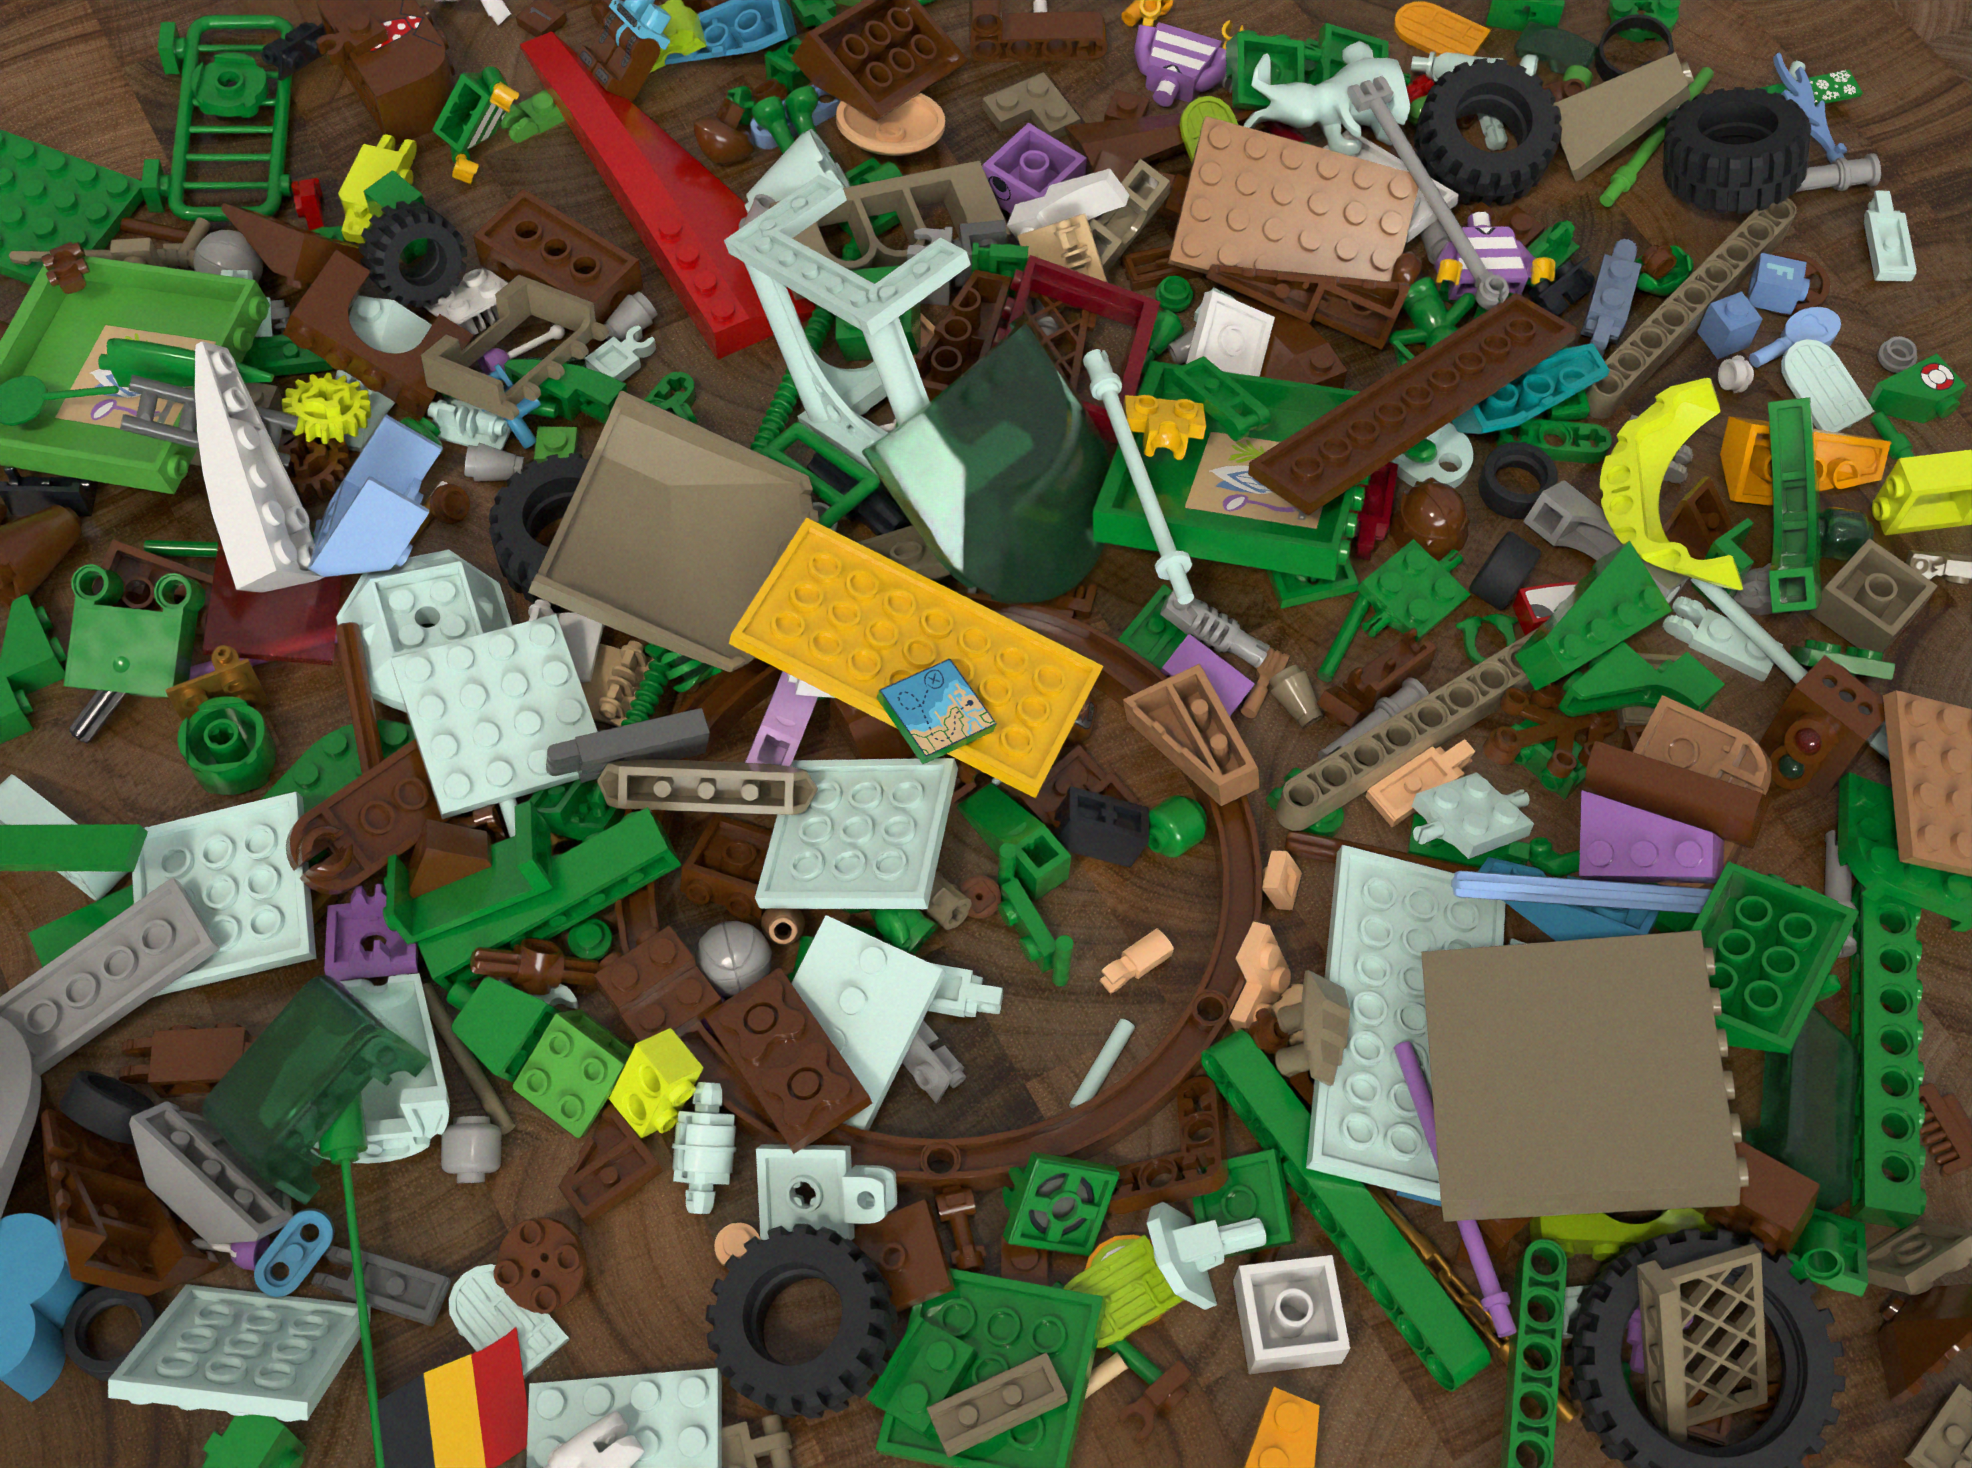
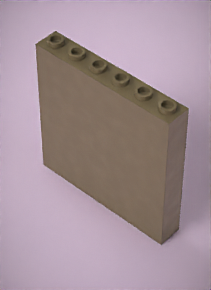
M1701 930L1421 952L1440 1197L1444 1222L1739 1205L1740 1188L1749 1186L1748 1168L1745 1157H1736L1734 1143L1742 1142L1739 1114H1730L1728 1099H1735L1732 1071H1723L1721 1057H1728L1727 1036L1725 1028L1716 1029L1714 1016H1721L1720 992L1718 987L1710 988L1708 975H1715L1714 955L1712 947H1703Z

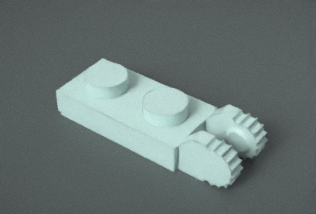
M1686 596L1678 597L1675 600L1672 609H1674L1673 612L1676 615H1668L1663 622L1662 627L1666 633L1689 644L1688 647L1761 682L1765 681L1774 662L1730 619L1708 609L1706 611L1702 603L1691 600V598Z

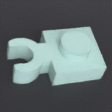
M639 325L634 326L628 330L626 339L623 342H620L613 336L585 357L586 367L623 382L641 368L639 358L648 357L656 350L655 339L651 336L645 342H637L643 337L642 329Z

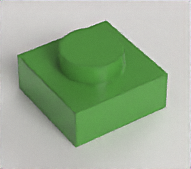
M538 426L534 460L537 463L547 461L546 456L558 454L559 458L569 457V453H577L579 439L577 427Z

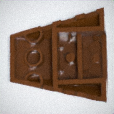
M46 1108L41 1114L49 1198L59 1243L72 1280L151 1296L214 1271L220 1265L212 1251H206L203 1254L192 1243L199 1234L185 1221L180 1224L169 1209V1206L147 1187L138 1153L133 1144L121 1143L102 1137L72 1121L63 1112Z

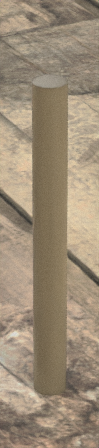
M422 984L429 1015L488 1117H490L491 1122L501 1129V1135L509 1133L514 1129L515 1124L472 1051L451 1030L454 1021L432 984Z

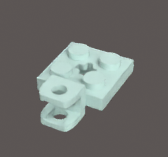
M762 1144L756 1148L760 1240L769 1239L767 1234L769 1229L783 1226L790 1232L793 1231L795 1224H810L815 1230L826 1227L836 1231L841 1237L852 1240L855 1237L854 1223L869 1224L878 1222L887 1215L888 1211L897 1205L896 1173L888 1167L877 1165H855L851 1168V1146L807 1145L795 1154L792 1153L788 1145ZM803 1182L809 1183L816 1193V1196L811 1199L810 1204L804 1203L803 1196L796 1195L795 1188L800 1187Z

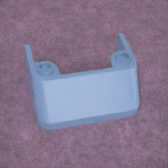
M385 414L334 493L324 512L308 569L322 577L387 571L395 564L401 567L413 548V545L409 544V542L430 511L420 505L424 496L419 492L421 482L443 447Z

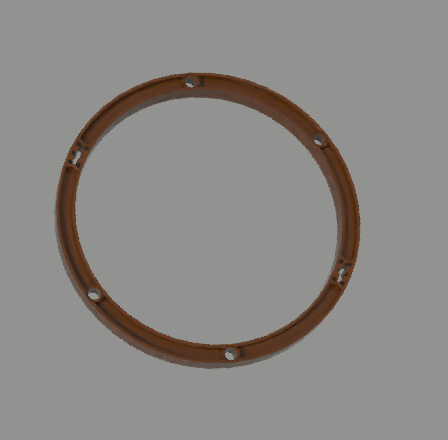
M957 592L1102 665L1101 673L1093 687L1105 693L1122 707H1124L1123 699L1167 679L1159 669L1123 643L1088 624L1064 614L1019 600L978 593ZM754 658L749 663L732 672L723 670L711 676L688 698L677 712L681 713L702 708L710 732L706 752L679 760L703 761L731 727L748 711L774 693L782 670L758 658ZM1180 769L1190 785L1197 802L1206 814V824L1215 853L1219 883L1218 923L1215 943L1208 967L1201 982L1173 1029L1151 1054L1126 1076L1087 1102L1053 1118L1015 1130L980 1137L929 1139L893 1136L862 1130L842 1123L809 1145L851 1146V1168L855 1165L888 1167L896 1173L897 1191L940 1194L943 1188L960 1185L961 1189L971 1187L972 1191H985L1014 1185L1008 1173L1010 1167L1025 1168L1032 1151L1085 1161L1111 1148L1144 1126L1175 1099L1179 1088L1187 1080L1193 1078L1202 1068L1201 1052L1217 1043L1224 1034L1230 1021L1229 1017L1244 987L1246 979L1236 960V956L1253 921L1260 922L1262 908V862L1257 828L1247 794L1220 806ZM626 809L624 816L643 809ZM651 810L668 835L670 824L676 811ZM659 878L615 902L623 954L637 947V938L646 930L657 927L661 931L659 923ZM1209 1010L1214 1012L1219 1019L1206 1021L1199 1016L1198 1012ZM699 1021L678 1035L680 1040L704 1067L694 1086L696 1087L698 1082L720 1083L722 1088V1106H719V1113L735 1114L734 1126L760 1144L787 1145L729 1055L706 1031L702 1023ZM942 1159L948 1161L952 1168L946 1173L938 1174L931 1171L928 1166L933 1161Z

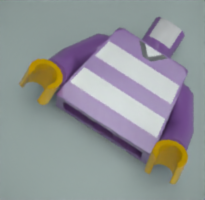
M1141 0L1140 14L1143 18V24L1138 26L1134 55L1140 73L1146 76L1145 87L1154 92V101L1164 107L1172 105L1175 98L1192 102L1200 92H1206L1220 84L1226 75V43L1232 38L1228 36L1232 30V21L1225 22L1222 27L1225 42L1223 47H1221L1222 41L1167 24L1158 22L1157 26L1153 27L1154 20L1161 14V2L1157 0V8L1154 12H1146L1144 10L1146 0ZM1243 26L1240 27L1239 32L1244 31Z
M1476 212L1467 218L1468 227H1462L1464 233L1488 272L1492 271L1494 275H1499L1506 280L1509 286V293L1521 295L1528 277L1531 278L1532 284H1538L1540 278L1554 281L1556 262L1547 257L1535 258L1520 241L1516 240L1511 228L1491 227L1490 215L1486 212ZM1451 241L1447 242L1435 261L1436 282L1442 283V280H1449V300H1458L1464 293L1468 292L1475 296L1477 291L1474 285L1475 279Z

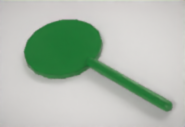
M22 375L14 377L0 385V423L9 426L24 424L35 418L44 409L47 400L116 394L119 392V388L117 386L48 392L42 380L34 376Z

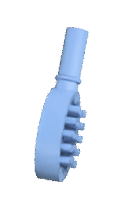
M1809 307L1798 311L1788 319L1781 333V338H1777L1775 342L1750 354V363L1758 368L1784 355L1796 342L1806 339L1817 340L1827 346H1831L1840 330L1841 321L1839 316L1834 311L1823 307Z

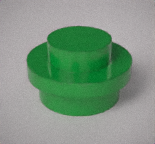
M1180 276L1166 277L1157 286L1155 292V300L1160 301L1159 306L1171 312L1185 310L1190 306L1193 298V291L1188 281Z
M585 919L575 924L570 930L568 945L576 958L600 960L609 952L612 946V934L604 922L597 919Z

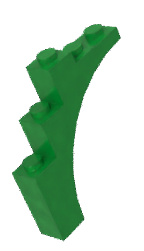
M1811 397L1768 402L1774 502L1773 556L1769 569L1772 613L1817 609L1822 602L1819 560L1822 558L1819 528L1821 503L1816 468Z

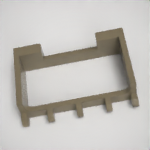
M521 275L515 277L495 294L499 320L461 351L459 339L445 335L421 355L427 387L508 420H513L519 415V409L516 405L524 398L535 401L541 396V390L538 386L548 377L559 380L565 374L562 365L571 357L583 359L588 354L586 344L591 339L603 341L609 336L607 327L596 322L593 302ZM530 315L575 331L505 393L501 380L468 368Z

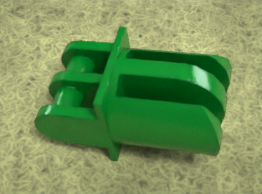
M673 651L668 652L661 659V665L672 660L676 662L675 667L665 672L668 680L680 675L684 677L685 680L673 687L678 692H685L703 680L723 671L720 668Z

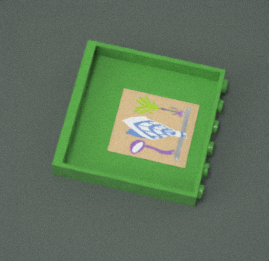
M90 256L82 257L86 260L91 271L84 274L85 288L75 293L66 294L60 288V285L53 287L50 284L46 275L48 270L43 265L0 341V385L11 378L26 375L42 380L48 392L117 386L119 392L116 394L47 400L44 409L35 418L24 424L9 426L0 423V465L175 494L182 479L187 475L188 467L197 448L120 430L123 414L136 417L141 393L129 391L127 387H119L111 371L99 368V356L107 354V341L112 338L147 341L194 351L196 344L203 341L228 348L235 362L241 363L247 351L250 350L262 321L268 315L270 303L256 280ZM195 386L184 387L195 390ZM158 398L153 421L179 427L183 404Z

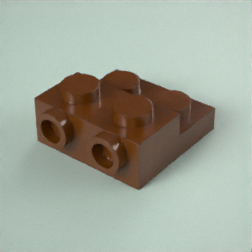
M715 813L682 866L680 892L686 893V896L696 904L703 905L710 901L725 906L732 915L739 918H745L749 914L761 918L766 908H759L755 895L773 831Z
M670 925L661 931L657 927L646 930L637 938V947L624 955L620 952L609 954L599 963L598 969L600 971L594 974L599 991L637 1042L669 1028L678 1036L702 1020L705 1013L722 1004L721 997L696 966L695 958Z

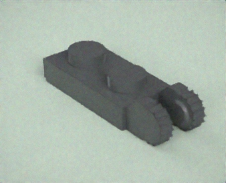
M330 1245L324 1252L323 1257L336 1265L352 1268L348 1281L327 1273L317 1272L311 1284L321 1290L343 1296L346 1300L357 1303L351 1251ZM361 1250L367 1305L371 1308L433 1327L450 1287V1279L434 1272Z

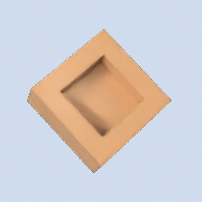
M1271 851L1268 866L1262 871V889L1276 909L1293 910L1302 875L1301 870L1288 851Z

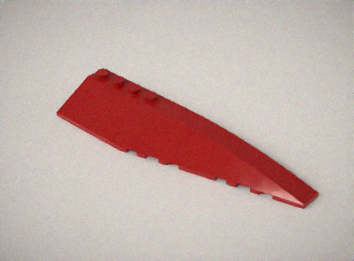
M552 31L519 44L529 64L548 94L552 96L555 105L716 359L724 358L773 336L774 333L745 263L729 254L724 242L726 238L739 230L741 219L747 217L746 203L628 98L605 90L592 75V72L579 59L577 53ZM787 287L800 322L803 323L812 317L813 310L816 309L815 306L807 298L795 300L791 289Z

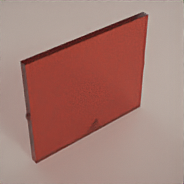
M219 537L203 655L212 656L218 646L225 645L234 648L239 658L333 666L337 627L336 617L339 610L342 575L329 576L317 581L263 593L236 590Z

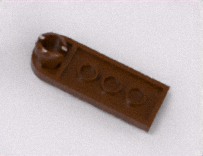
M416 738L309 810L293 825L286 840V855L294 871L325 849L331 855L321 863L309 868L300 877L301 881L317 892L331 895L348 892L388 864V856L396 854L399 857L416 845L426 819L447 823L455 817L452 816L445 819L441 817Z

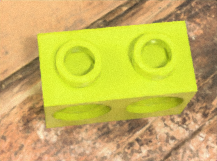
M669 1028L635 1044L609 1100L641 1139L656 1131L665 1133L678 1122L679 1111L682 1110L685 1102L695 1093L696 1087L694 1085L704 1067L675 1032Z

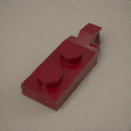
M1387 463L1371 474L1369 485H1361V487H1365V497L1362 511H1354V513L1358 514L1355 533L1357 542L1354 558L1370 560L1374 541H1384L1390 523L1398 464Z

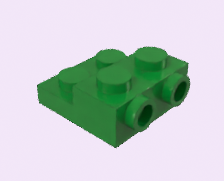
M1252 30L1237 32L1226 43V78L1232 79V107L1259 111L1266 109L1270 105L1271 101L1251 86L1254 69L1261 57L1267 53L1271 59V85L1293 82L1305 83L1304 41L1292 40L1290 36L1283 34L1269 37L1258 35L1257 32Z

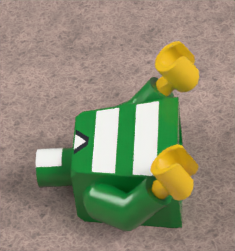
M488 66L482 72L462 73L432 129L450 145L452 160L455 163L452 177L468 184H472L473 175L476 174L479 165L470 161L469 149L491 138L496 133L506 113L510 112L513 100H517L519 97L518 92L508 87L505 77L496 67Z

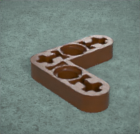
M1204 1076L1193 1077L1187 1080L1178 1090L1177 1104L1181 1152L1115 1167L1120 1174L1107 1208L1108 1213L1114 1215L1151 1208L1162 1202L1168 1204L1210 1194L1224 1186L1229 1172L1223 1101L1215 1083L1210 1078ZM1198 1097H1201L1204 1111H1198L1195 1106L1198 1103ZM1213 1128V1132L1208 1138L1202 1141L1192 1140L1193 1135L1199 1129ZM1207 1167V1173L1203 1174L1204 1168ZM1167 1173L1172 1175L1166 1185L1159 1188L1151 1187L1152 1181L1157 1176Z

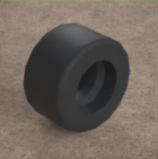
M1508 531L1475 576L1469 591L1496 609L1503 610L1531 573L1540 558L1541 550L1515 533Z

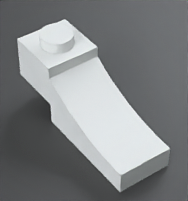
M1106 169L1049 185L1044 197L1015 204L1007 227L1018 240L1017 235L1086 213L1087 219L1090 220L1103 213L1124 207L1130 195L1112 170Z

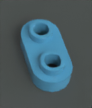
M307 1208L297 1212L289 1220L255 1266V1282L262 1292L269 1296L282 1297L292 1293L300 1285L333 1241L335 1233L334 1224L327 1213L316 1208ZM306 1224L316 1225L319 1229L318 1238L314 1240L306 1239L302 1234L303 1226ZM277 1262L285 1263L289 1267V1275L285 1278L276 1277L272 1272L273 1265Z

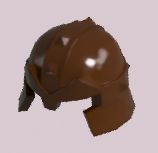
M1430 477L1423 482L1416 481L1413 488L1403 492L1400 510H1397L1390 519V533L1397 546L1401 549L1414 539L1427 553L1439 561L1450 550L1454 549L1459 552L1464 547L1468 538V524L1471 522L1467 516V506L1461 495L1452 486Z

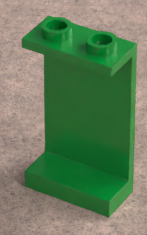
M531 800L514 806L515 836L491 845V867L416 898H412L409 894V870L396 854L388 856L387 876L384 877V886L387 892L386 906L383 908V917L388 928L393 932L397 931L406 944L410 945L553 889L551 829Z

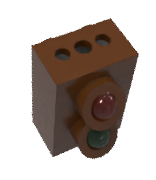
M1824 655L1794 686L1759 742V745L1771 760L1772 780L1784 789L1796 790L1807 786L1824 800L1839 784V780L1854 768L1886 723L1883 696L1869 689L1853 677L1845 667L1836 664Z

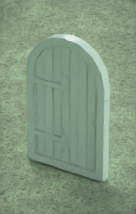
M1806 339L1796 342L1785 352L1781 361L1784 379L1797 399L1811 397L1812 420L1817 429L1840 432L1875 412L1838 356L1829 346L1817 340Z
M496 1265L476 1266L464 1273L454 1284L449 1297V1314L459 1334L466 1338L476 1352L504 1337L517 1326L523 1376L525 1379L570 1339L549 1314L534 1313L517 1306L505 1293L504 1289L496 1284L493 1274Z

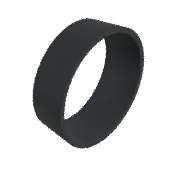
M1628 15L1614 21L1604 31L1595 56V66L1600 78L1606 82L1627 73L1612 66L1604 54L1603 45L1614 34L1633 28L1650 30L1661 36L1668 44L1669 50L1666 55L1668 56L1674 53L1673 40L1669 29L1661 21L1648 15Z

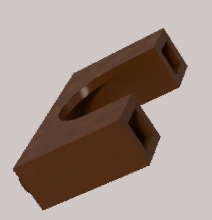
M336 250L291 313L283 335L290 338L298 347L308 349L323 358L333 368L343 370L361 381L366 388L379 392L396 402L404 411L414 413L422 418L439 391L427 387L421 355L445 335L459 339L460 350L462 351L468 346L474 334L439 314L420 344L410 351L386 353L368 346L352 329L348 311L362 292L371 271Z

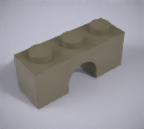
M1142 159L1137 162L1121 182L1130 195L1126 206L1106 212L1098 220L1093 218L1089 223L1105 275L1171 193L1170 181Z

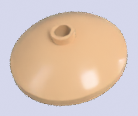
M920 93L879 120L841 101L836 110V124L839 131L851 143L863 150L887 156H901L918 153L936 143L944 133L945 115L935 101Z

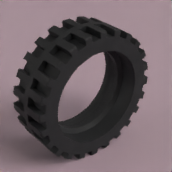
M1698 1228L1683 1229L1675 1233L1659 1235L1620 1252L1616 1259L1604 1264L1594 1274L1597 1278L1593 1284L1582 1290L1576 1301L1581 1304L1577 1317L1569 1319L1566 1333L1573 1335L1572 1350L1564 1352L1565 1367L1572 1366L1575 1385L1568 1386L1571 1400L1579 1399L1586 1416L1580 1418L1587 1432H1596L1604 1443L1599 1449L1609 1459H1618L1628 1468H1805L1801 1461L1808 1454H1819L1827 1443L1820 1437L1824 1426L1836 1425L1841 1411L1831 1407L1833 1393L1845 1392L1846 1376L1834 1375L1833 1358L1844 1356L1842 1341L1830 1343L1825 1325L1836 1321L1830 1308L1818 1310L1810 1295L1818 1291L1809 1278L1797 1280L1789 1272L1794 1263L1783 1254L1771 1257L1763 1252L1765 1243L1752 1237L1743 1240L1732 1238V1231L1715 1229L1709 1232H1699ZM1754 1243L1761 1251L1764 1318L1775 1336L1781 1358L1782 1380L1777 1404L1767 1421L1757 1431L1732 1445L1703 1448L1679 1442L1659 1431L1643 1416L1632 1400L1623 1376L1621 1364L1622 1341L1628 1322L1640 1305L1637 1265L1655 1260L1662 1270ZM1746 1265L1733 1268L1723 1281L1734 1285L1746 1271Z

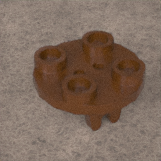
M551 1217L530 1218L514 1226L502 1240L497 1256V1264L493 1271L496 1284L504 1289L505 1293L517 1306L534 1313L548 1314L571 1303L581 1291L587 1274L586 1252L579 1236L566 1223ZM545 1253L549 1256L548 1260L544 1258ZM536 1269L540 1272L539 1277L535 1274Z

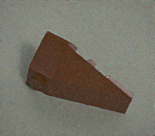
M226 203L222 205V212L237 230L244 235L247 242L273 272L287 277L285 283L287 285L308 290L310 284L315 281L336 250L358 264H361L360 259L364 258L359 252V247L337 239L332 241V239L322 236L320 233L291 225L288 222L256 211Z
M1241 294L1235 297L1236 301L1275 317L1260 377L1340 389L1344 388L1347 369L1331 345L1308 322L1247 295Z
M113 539L101 566L116 572L124 582L122 598L112 605L113 607L163 612V608L154 597L155 585L162 576L169 573H177L197 580L205 590L206 600L204 606L198 611L195 634L259 637L273 598L259 592L236 590L234 583ZM102 576L95 580L92 588L94 595L99 594L103 589L104 580ZM184 584L175 590L174 601L176 604L181 603L186 597L187 592Z

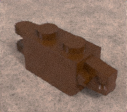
M219 1023L215 1025V1028L196 1029L189 1025H174L169 1030L153 1031V1038L124 1040L122 1042V1054L133 1058L150 1057V1064L121 1067L118 1079L121 1082L130 1084H149L160 1098L243 1094L252 1086L253 1076L284 1070L286 1045L280 1038L251 1036L246 1027L235 1023Z

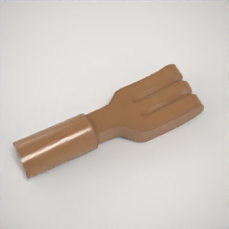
M1269 648L1264 661L1257 667L1256 676L1259 680L1250 690L1241 708V713L1248 718L1256 717L1268 693L1267 688L1271 685L1269 680L1286 668L1290 655L1282 654L1281 651Z

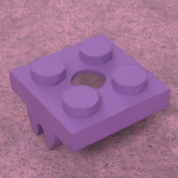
M376 884L373 897L367 896L362 886H356L351 895V903L327 906L324 967L327 982L418 973V943L415 942L407 945L397 931L393 932L388 928L384 920L383 908L386 906L387 892L382 884ZM371 935H380L387 940L386 944L380 940H374L373 951H365L361 945L366 937Z

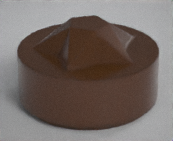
M983 875L972 876L966 879L959 888V891L971 899L972 905L968 916L979 919L986 918L998 909V904L1001 902V892L997 883L991 878Z

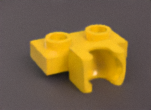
M1125 395L1123 403L1124 413L1131 431L1144 433L1143 448L1146 456L1152 457L1156 448L1165 447L1173 452L1175 459L1182 460L1186 453L1188 438H1204L1206 421L1203 403H1195L1188 399L1177 401L1157 399L1150 395Z

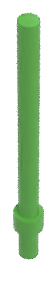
M1703 67L1694 78V83L1689 84L1691 96L1688 99L1689 101H1692L1696 95H1699L1714 77L1712 69ZM1664 119L1658 123L1627 164L1620 166L1610 178L1611 184L1599 198L1603 206L1611 207L1621 193L1627 192L1637 180L1636 174L1664 140L1665 126L1667 125Z

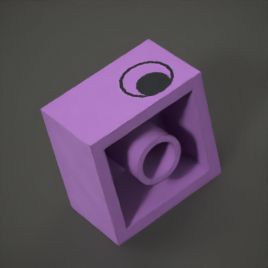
M1028 123L990 157L982 167L999 207L1012 214L1015 204L1044 197L1049 185L1085 176L1087 158Z

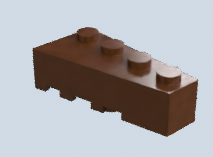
M974 270L952 302L948 315L944 320L941 319L934 329L933 337L926 347L922 346L915 357V363L933 412L938 410L945 419L975 424L988 382L982 380V375L988 358L995 359L997 351L991 349L997 329L998 327L1004 328L1006 323L1005 320L1000 318L1007 298L1011 297L1010 285L1012 277Z

